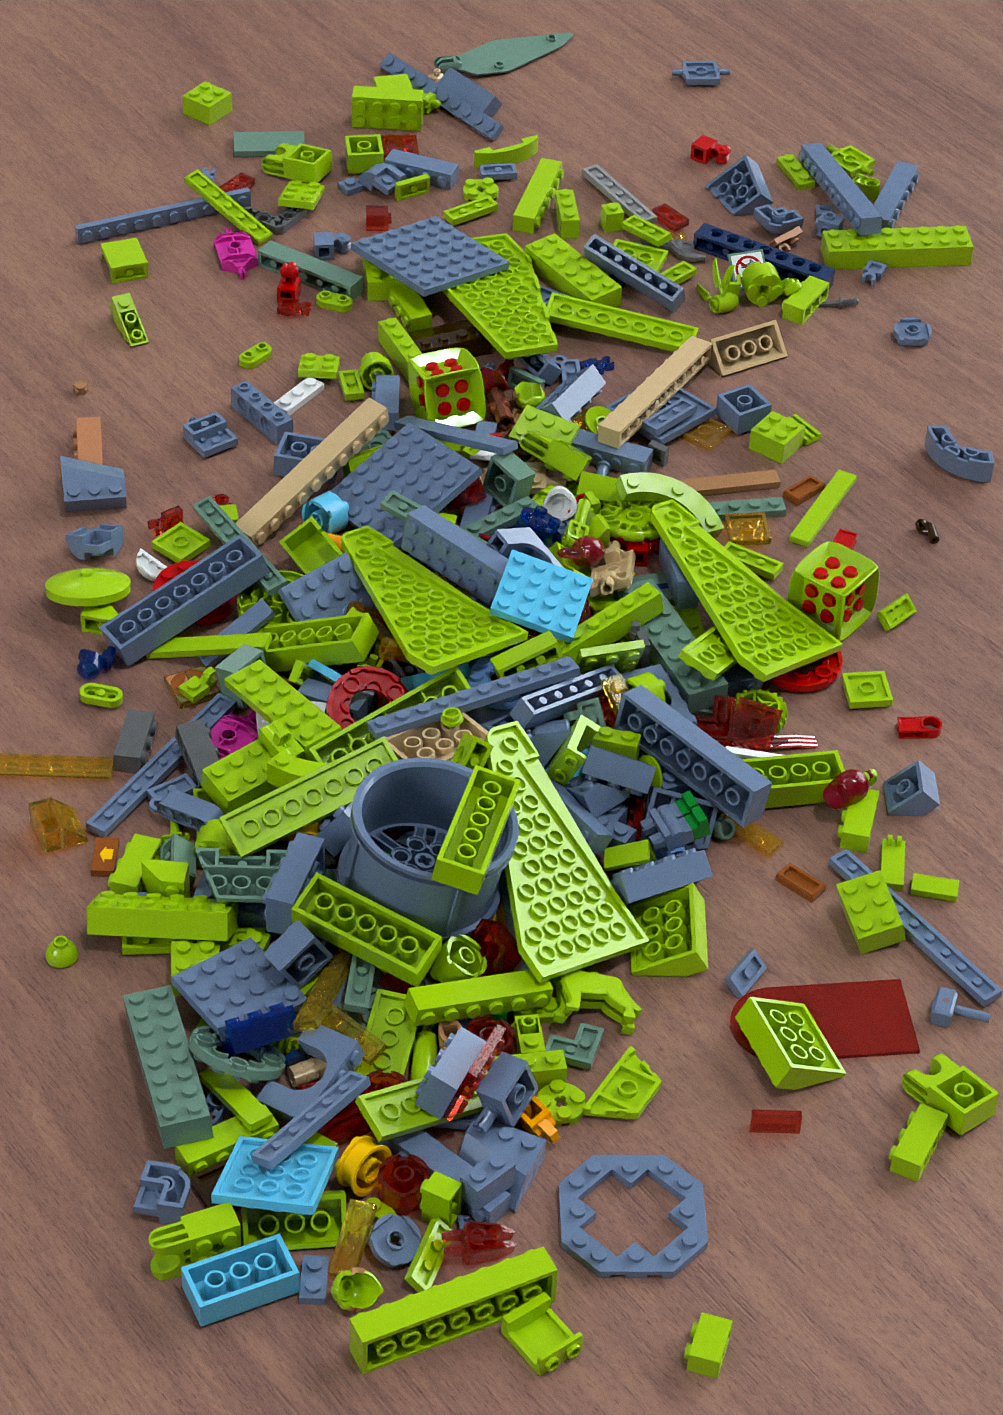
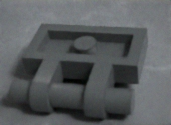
M633 621L629 628L631 641L643 639L645 644L643 654L635 668L638 670L649 667L650 642L645 630H642L640 627V622Z

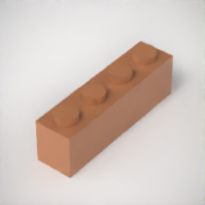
M100 417L76 418L77 426H73L74 450L78 451H74V459L103 465Z

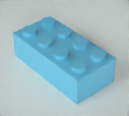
M280 1233L181 1267L182 1288L201 1327L300 1292V1273Z

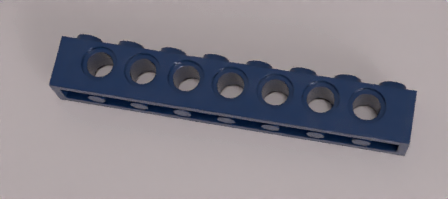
M704 223L694 233V249L728 261V254L763 249L765 262H769L775 267L781 280L787 277L789 279L796 278L801 283L809 276H813L829 282V289L834 284L835 269L707 223Z

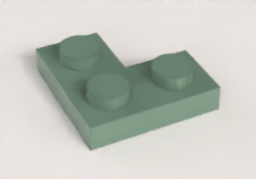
M580 1023L574 1040L550 1034L545 1049L546 1051L563 1049L566 1064L591 1070L604 1035V1028Z

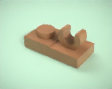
M798 226L773 239L768 246L789 252L791 250L790 246L799 241L798 237L803 231Z

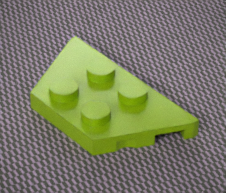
M629 1046L585 1104L583 1115L637 1120L660 1090L662 1080L656 1073L650 1070V1066L645 1061L641 1062L635 1054L636 1050Z

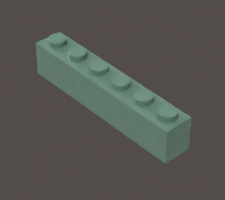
M272 240L258 250L259 267L281 275L280 269L284 263L295 262L299 271V276L297 277L301 278V283L319 291L327 290L341 295L345 294L351 297L352 300L356 299L363 292V276Z

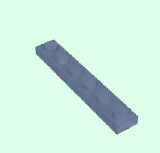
M349 1071L251 1154L252 1162L271 1170L366 1090L371 1085L369 1077Z

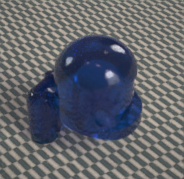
M108 646L107 650H104L101 655L92 650L81 649L78 655L79 663L76 668L79 676L83 679L92 680L99 676L102 667L105 671L110 670L116 648Z

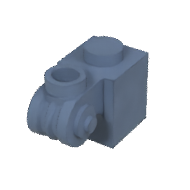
M332 232L313 233L315 258L334 260V250L338 249L341 253L349 252L351 250V237L342 232L332 234Z

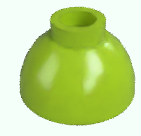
M65 936L55 937L45 951L47 963L57 968L69 967L79 957L76 945Z

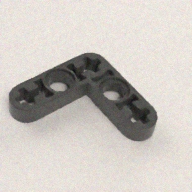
M251 206L243 207L275 235L286 233L307 215V209L287 207L275 216Z

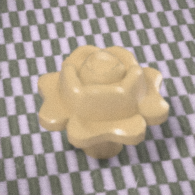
M436 68L434 73L427 77L438 83L443 77V73H441L440 69Z

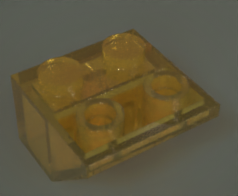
M51 797L28 803L30 824L43 853L88 842L87 835L73 807Z

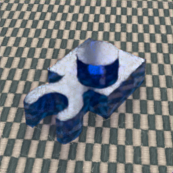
M605 356L601 360H597L595 357L579 362L580 370L593 364L600 375L604 374V370H614L615 366L614 362H610L609 356Z

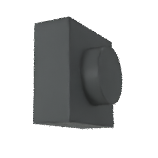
M652 440L648 444V448L653 449L652 462L664 467L668 464L669 447Z

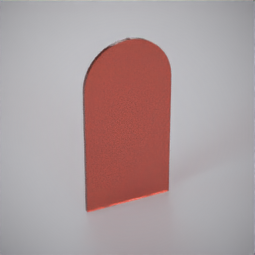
M900 979L761 988L751 991L740 998L731 1012L730 1029L733 1037L745 1051L755 1057L758 1056L751 1048L750 1042L735 1018L749 997L805 1004L837 1059L920 1054L916 1032Z

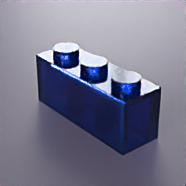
M283 1002L269 1006L270 1011L262 1013L261 1009L247 1013L248 1018L241 1021L239 1016L225 1020V1026L217 1028L224 1052L232 1056L300 1034L301 1030L293 1004L284 1006Z

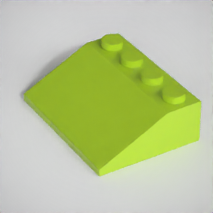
M694 883L629 904L630 913L650 940L645 947L631 951V974L633 976L687 977L708 970L705 900Z
M749 997L735 1016L742 1032L750 1042L751 1048L757 1054L761 1065L765 1068L772 1084L776 1088L796 1090L842 1078L846 1075L845 1070L805 1004Z

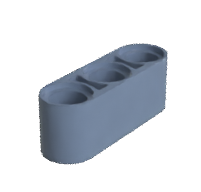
M171 789L157 805V810L163 817L197 831H200L201 826L206 825L207 821L219 819V817L223 816V812L215 804L176 789Z

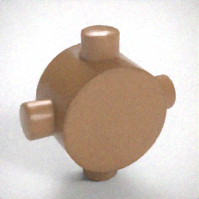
M79 381L73 384L76 394L83 395L89 391L86 382Z

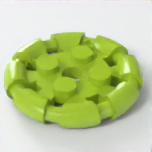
M615 500L604 505L598 512L611 528V537L616 539L621 537L624 541L643 542L644 539L654 540L660 537L649 517L652 507L656 505L654 502L647 503L642 500L622 503V501Z

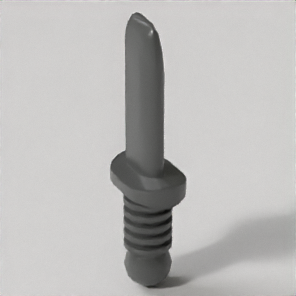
M839 297V300L824 301L819 307L839 306L842 309L843 305H857L859 300L857 298L842 299V297Z

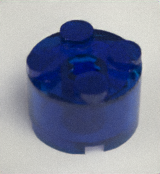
M537 505L536 508L523 507L514 528L530 527L544 545L549 548L560 528L561 520L547 513L548 510L543 506Z

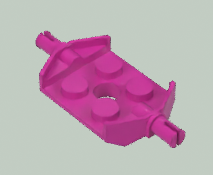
M226 227L224 229L225 234H219L213 240L214 249H216L221 263V271L238 273L240 279H246V272L258 266V258L251 238L243 231L235 233L232 232L230 227Z
M251 710L246 717H239L233 714L226 715L210 730L212 744L216 745L219 751V760L252 743L256 738L258 739L257 725L254 723L256 711Z

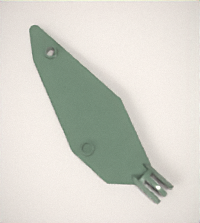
M567 32L493 40L459 56L436 57L433 63L443 74L450 67L457 72L463 71L475 76L506 73L561 48L573 38V34Z

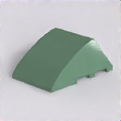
M195 848L217 902L263 903L264 893L266 890H270L274 873L279 871L281 858L287 855V850H267L266 856H246L241 858L236 855H219V848Z

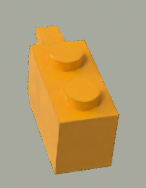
M534 1095L517 1123L529 1134L540 1138L544 1136L554 1145L561 1139L558 1135V1130L554 1127L556 1122L549 1109Z

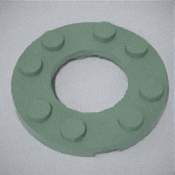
M201 1026L194 1029L189 1039L188 1045L196 1060L210 1065V1069L216 1073H228L245 1078L251 1083H259V1080L275 1081L283 1075L286 1066L284 1064L286 1058L280 1050L254 1035H250L229 1047L243 1050L247 1055L258 1059L259 1063L249 1060L248 1063L246 1060L238 1057L228 1059L229 1054L217 1051V1047H225L227 1045L210 1026Z

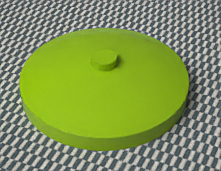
M105 568L68 570L53 575L45 583V593L50 600L70 606L109 604L123 599L131 591V580L126 574Z

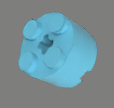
M327 491L303 505L302 519L304 522L312 516L325 532L336 534L347 527L349 521L348 511L350 508L346 501H342L336 494Z

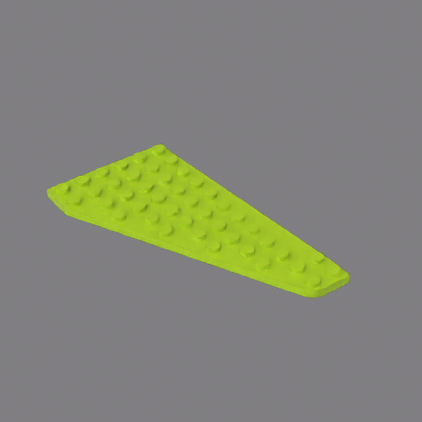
M671 499L652 507L649 515L651 522L738 664L750 671L755 678L765 682L841 650L843 643L775 592L699 526L701 522L676 501Z
M364 526L342 535L341 547L353 563L356 573L404 656L411 664L418 666L426 673L434 675L527 640L528 632L508 620L489 614L490 610L475 602L394 546L392 540L373 528Z
M518 721L491 728L484 740L494 746L487 759L488 769L521 780L513 804L519 824L518 840L513 856L505 867L518 952L540 983L645 947L650 940L611 885L538 759L540 755Z

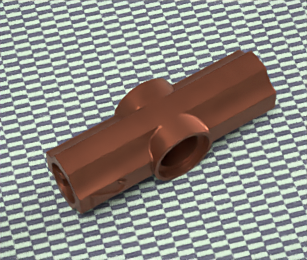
M493 387L487 394L493 418L496 420L499 428L505 431L510 430L515 422L509 400L505 396L503 389Z

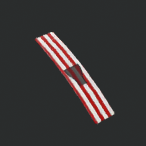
M773 735L732 742L731 747L757 751L787 747L818 748L815 736Z

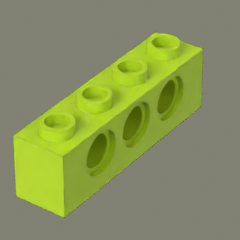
M464 732L451 762L474 770L475 765L484 768L494 746Z

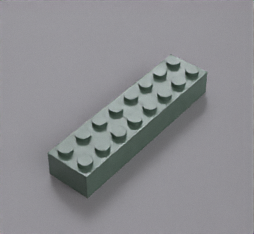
M650 578L632 583V586L624 591L614 590L613 598L617 601L647 582L661 593L664 612L640 626L642 630H645L650 642L649 661L653 666L661 664L664 671L668 672L670 681L678 688L679 695L682 700L686 701L690 713L725 704L728 692V683L721 675L714 681L708 679L700 671L686 665L678 657L680 651L696 638L654 580Z
M171 985L123 995L127 1022L163 1149L213 1138L210 1112Z

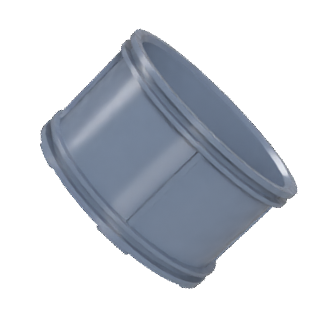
M407 758L387 763L367 775L356 790L350 814L351 838L342 849L336 872V882L442 936V944L450 937H455L459 934L474 939L487 929L499 905L502 891L499 880L502 870L513 856L519 834V824L514 807H512L478 895L431 880L437 857L473 770L451 761L434 758ZM414 831V836L406 840L404 848L384 833ZM426 835L434 836L433 843L430 846L425 841Z

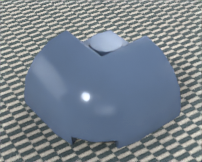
M380 163L362 173L358 182L371 191L377 188L384 194L389 195L391 192H395V182L406 180L408 176L393 165Z
M769 204L754 208L755 220L764 229L773 234H785L798 226L801 228L804 222V218L794 209L790 211L784 207L774 209Z
M100 524L99 528L88 530L84 526L66 534L65 538L69 549L79 559L87 560L93 556L102 555L114 556L123 545L124 526Z
M147 1160L140 1178L141 1187L133 1206L134 1213L159 1217L160 1224L177 1222L185 1210L190 1194L191 1180L181 1170L180 1166Z

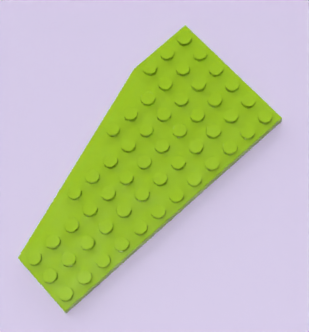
M507 233L471 238L509 261V269L443 290L442 292L505 359L523 356L530 357L536 354H548L549 352L557 351L558 342L550 325L549 313L542 299L541 287L532 266V258Z

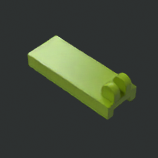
M888 834V838H883L880 870L887 886L895 891H903L905 841H902V836L898 835L897 839L893 840V835Z

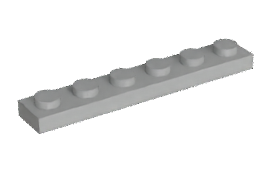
M598 164L582 169V175L613 203H619L622 210L629 217L636 215L652 224L657 223V216Z

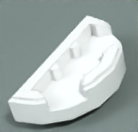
M140 548L136 556L137 569L145 578L155 581L158 574L167 566Z

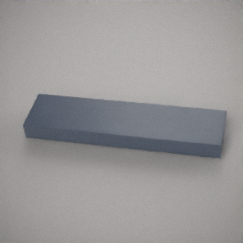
M261 599L217 635L255 633L276 615L266 602ZM226 655L198 657L208 668L210 666L213 667Z

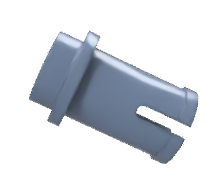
M602 460L596 464V474L607 476L611 472V466L608 461Z

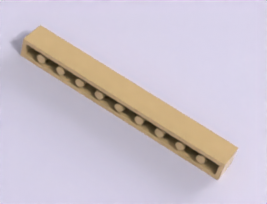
M693 336L684 342L659 368L655 369L654 373L648 376L641 385L637 386L632 394H629L612 413L610 412L598 424V442L619 449L642 427V421L654 415L711 359L712 343Z
M371 398L364 401L235 524L245 535H248V538L256 547L263 544L270 534L276 531L287 518H290L301 505L305 504L307 499L317 492L328 479H331L342 466L346 465L353 455L358 453L368 441L372 440L382 428L386 427L389 422L387 408Z

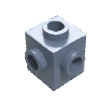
M823 211L821 216L817 217L815 221L816 235L822 237V231L832 229L843 230L844 216Z

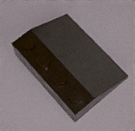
M468 319L408 332V335L422 354L449 348H464L473 357L492 354V344Z

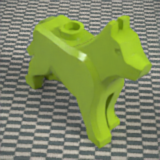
M578 969L550 979L556 987V995L560 1003L559 1009L554 1013L553 1022L564 1024L573 1011H578L579 1008L601 1009L607 1016L622 1025L621 1034H633L635 1017L641 1015L642 1009L629 996L619 978L601 975L597 972H584Z

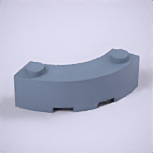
M927 425L925 448L929 456L940 467L952 474L974 480L978 483L991 482L994 468L992 451L979 450L969 446L964 448L957 444V439L952 436L947 426Z

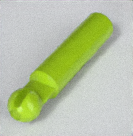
M439 1023L420 1025L418 1027L421 1032L416 1034L413 1045L411 1080L424 1077L430 1065L437 1064L434 1060L437 1056L438 1037L432 1032L438 1027Z

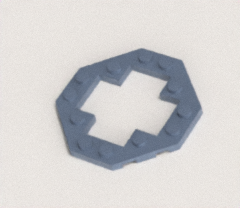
M592 1155L559 1183L561 1248L599 1278H610L611 1275H625L626 1278H647V1275H662V1278H674L707 1249L708 1236L703 1183L665 1155ZM611 1175L630 1190L648 1176L682 1201L669 1212L668 1219L684 1231L656 1256L651 1255L634 1242L617 1257L583 1230L596 1219L597 1212L581 1200Z

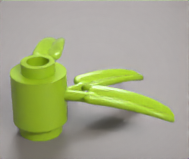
M717 258L713 260L712 273L715 287L719 288L720 294L710 296L709 292L699 283H697L696 288L699 295L705 301L710 299V309L715 314H720L737 308L738 297L735 293L727 292L735 265L728 267L721 282Z

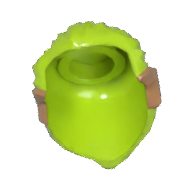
M520 382L512 392L514 403L521 409H524L526 405L536 408L546 398L544 389L537 383Z
M352 1267L351 1270L341 1271L335 1277L331 1286V1294L335 1301H337V1304H339L342 1310L350 1312H362L369 1309L384 1292L377 1278L362 1267Z

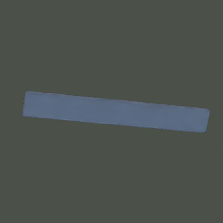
M406 416L394 421V428L397 430H401L410 422L435 439L500 455L508 454L518 448L517 441L413 416Z

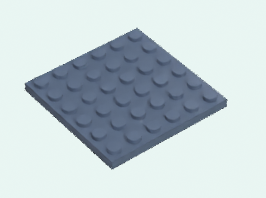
M436 216L351 243L352 251L424 297L509 269V261Z
M409 422L330 491L340 497L342 501L348 503L350 508L348 511L349 524L356 529L369 526L392 540L394 546L398 548L402 545L406 522L380 508V503L391 490L438 513L481 476L483 472L480 467Z

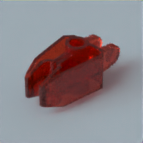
M468 1221L462 1230H447L441 1233L442 1240L445 1242H460V1245L444 1247V1255L447 1257H462V1261L467 1265L501 1259L511 1254L516 1247V1243L506 1242L512 1239L514 1230L501 1224Z

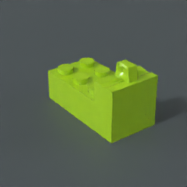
M276 719L259 729L257 740L202 769L200 785L225 815L278 789L267 782V762L282 750L292 756L303 759L305 750L294 739L287 727H284L279 719Z

